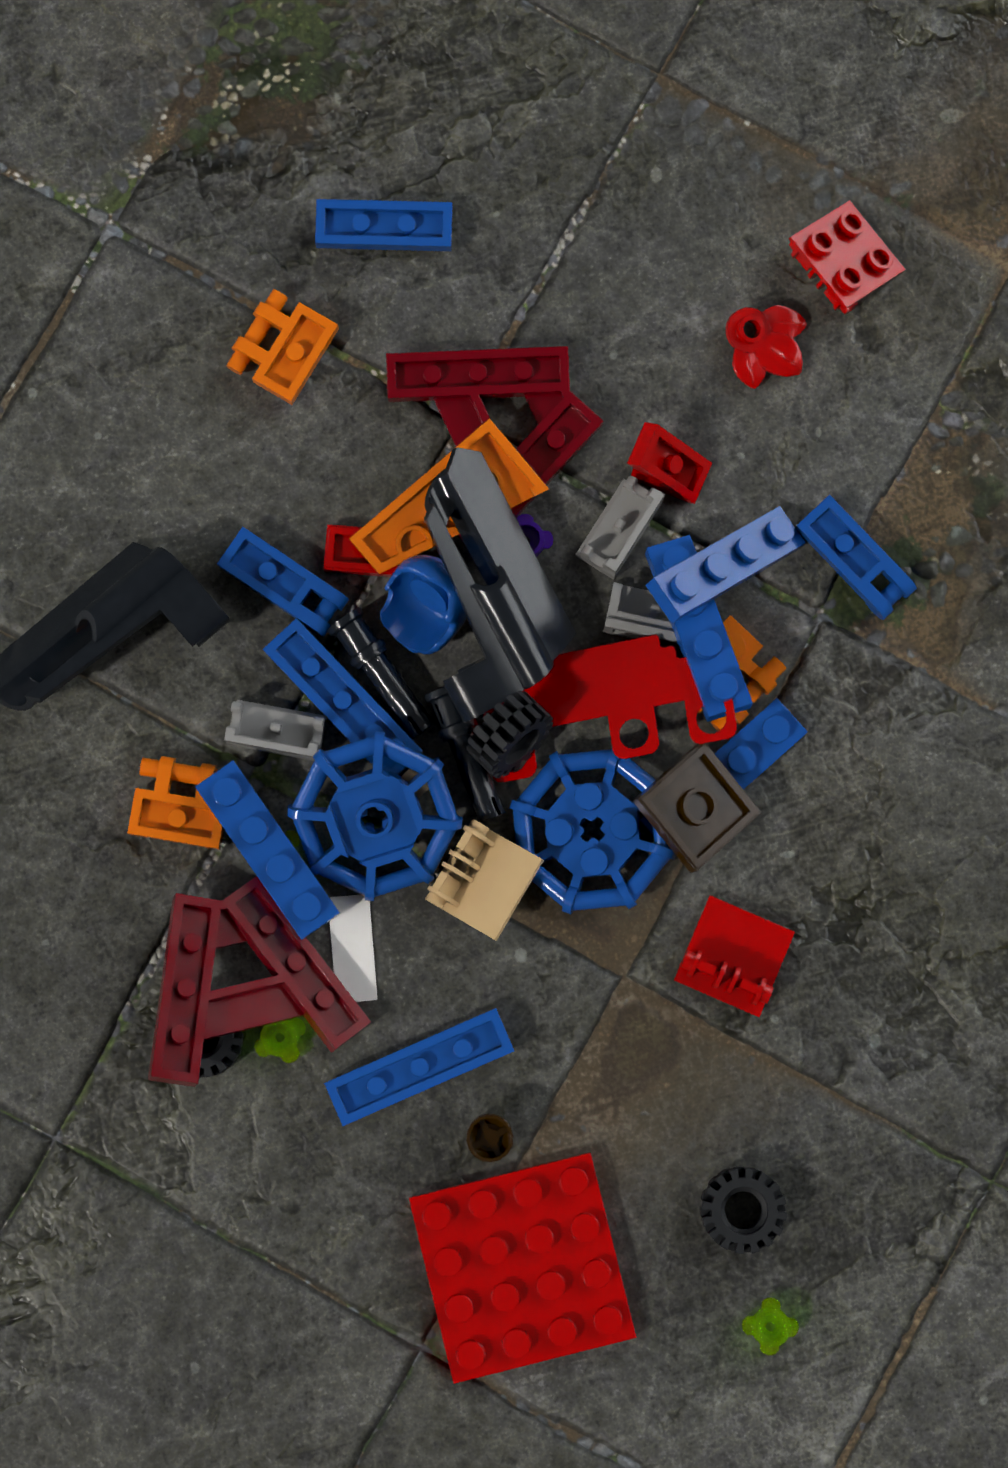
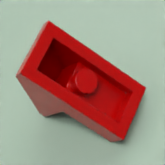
M645 422L627 464L633 468L631 476L636 477L638 482L685 502L695 504L712 462L660 425Z

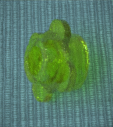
M300 1018L262 1026L260 1039L254 1045L255 1051L259 1056L267 1057L273 1055L281 1057L285 1063L295 1062L299 1058L300 1051L297 1048L299 1039L306 1031L305 1023ZM278 1033H282L285 1036L282 1042L276 1040Z
M772 1297L765 1298L761 1303V1308L753 1316H746L742 1321L744 1333L753 1335L760 1343V1350L766 1355L776 1354L779 1351V1346L788 1337H794L799 1329L796 1319L787 1317L780 1309V1302ZM768 1322H773L775 1325L772 1331L766 1329Z

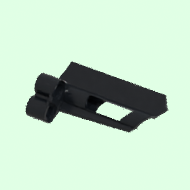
M457 447L452 450L446 469L434 478L428 488L424 503L427 512L424 521L484 655L483 658L457 670L458 674L443 681L444 687L462 721L466 722L491 710L498 702L503 703L508 695L512 694L514 696L517 691L528 689L541 681L552 670L554 659L577 633L484 456L479 451ZM450 516L479 569L486 586L474 582L446 528Z
M132 542L0 654V704L17 711L31 709L35 704L43 702L161 613L170 620L192 647L195 644L198 647L203 645L231 620L194 576L170 552L162 547H156L152 550Z

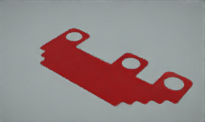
M656 634L559 654L553 661L554 666L552 670L541 681L522 691H526L553 717L552 727L608 716L613 753L620 759L652 754L658 749L659 736L654 710L655 706L684 701L690 738L697 744L729 739L737 731L733 698L723 702L726 709V723L720 731L709 734L703 732L698 727L697 714L703 707V703L686 657L678 658L674 646L661 647L659 637ZM494 708L487 712L491 714L494 711ZM631 719L643 721L649 730L646 743L635 749L626 747L620 740L622 725ZM535 749L530 753L531 757L526 761L522 769L517 772H510L509 775L504 777L502 775L500 778L493 777V779L503 783L529 778L534 775L537 769Z

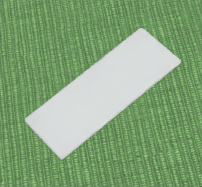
M365 896L330 897L341 913L330 921L334 974L356 1002L377 1000L370 901H365Z

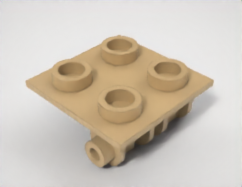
M473 819L469 826L464 825V834L454 850L450 849L448 852L451 856L447 863L443 861L441 864L444 868L433 886H428L427 890L430 892L425 900L497 941L544 860L489 830L488 827Z

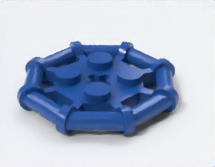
M376 731L375 736L328 751L322 749L317 751L313 755L314 762L293 804L287 807V816L293 819L309 863L308 867L314 876L319 874L365 896V901H374L377 896L421 882L431 883L436 878L435 871L455 832L462 828L463 818L457 815L442 772L444 764L438 758L431 759L386 737L385 732ZM373 756V769L346 777L338 768L339 766ZM385 756L418 772V774L408 782L397 773L383 770V758ZM328 776L337 786V789L327 808L315 807L313 804ZM426 783L438 815L423 814L416 791ZM376 807L378 811H384L387 814V817L382 819L383 827L375 829L372 823L364 824L362 817L367 815L368 808ZM313 821L326 822L334 844L326 851H323ZM422 829H435L436 831L422 858L418 857L412 850L417 836ZM340 855L347 858L351 856L367 867L366 876L334 862V860ZM403 859L410 866L376 877V868Z
M613 749L559 754L556 751L550 754V760L516 801H511L509 809L513 810L516 845L543 859V863L555 858L573 874L568 888L541 865L532 882L562 906V912L570 915L576 910L627 906L628 909L633 908L637 905L636 900L668 861L670 859L675 860L676 855L654 827V843L641 840L639 829L640 810L613 785L617 772L641 792L656 779L630 758L620 759L615 756ZM606 768L603 781L597 783L576 785L569 773L572 771ZM560 777L566 790L548 811L535 807ZM532 816L545 820L546 824L545 835L548 848L535 854ZM598 817L601 818L604 822L600 828L605 834L603 839L599 841L591 838L586 842L582 837L585 833L582 827L583 822L586 819L593 822ZM638 849L651 853L629 881L626 882L621 870ZM611 875L617 887L581 891L584 878Z

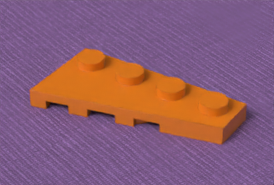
M490 418L455 447L482 453L510 508L549 490ZM451 452L349 538L378 574L401 564L409 557L419 555L435 546L424 521L427 513L424 506L425 496L434 478L446 469ZM450 516L446 528L452 538L460 533Z

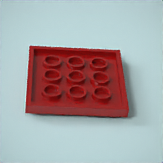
M591 1152L409 1197L453 1384L637 1338Z

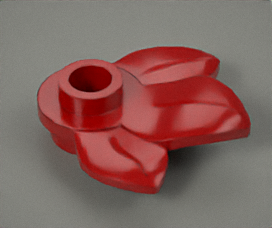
M774 305L762 312L752 307L741 308L729 317L725 331L728 342L734 348L732 367L736 376L751 389L757 388L764 379L766 372L781 377L796 376L802 372V353L794 338L807 326L803 316L786 306ZM746 322H750L755 326L756 332L753 338L746 336L744 333Z

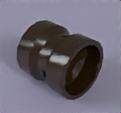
M487 1113L472 1121L467 1131L466 1141L474 1157L481 1161L494 1162L501 1160L509 1153L513 1145V1132L505 1118L497 1114Z

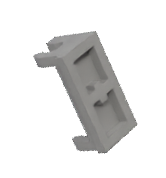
M628 476L627 480H622L575 554L576 557L613 580L660 508L665 495L655 488L650 490L643 488L637 483L638 479L634 476Z
M614 582L603 633L631 639L656 634L659 637L660 645L674 646L680 649L669 619L648 590Z
M242 700L232 702L230 726L226 727L224 741L228 745L314 761L313 755L322 748L327 722L326 716Z

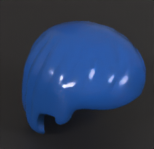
M430 555L409 557L396 568L385 585L388 596L380 611V620L393 638L413 653L433 654L438 652L453 639L467 618L440 558Z

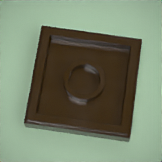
M706 743L696 744L633 800V803L690 873L697 872L762 813Z

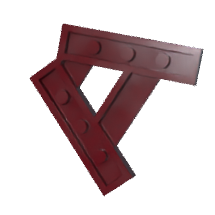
M568 346L386 354L388 402L434 400L455 447L490 418L481 398L525 397L538 426L524 439L516 450L546 486L604 423L597 414L570 391ZM537 496L511 508L515 517L517 518Z
M257 876L222 901L179 893L174 895L148 1080L195 1087L199 1081L203 1042L207 1039L304 1016L332 1053L371 1023L307 937L303 940L300 939ZM247 942L272 975L271 977L210 991L216 949Z

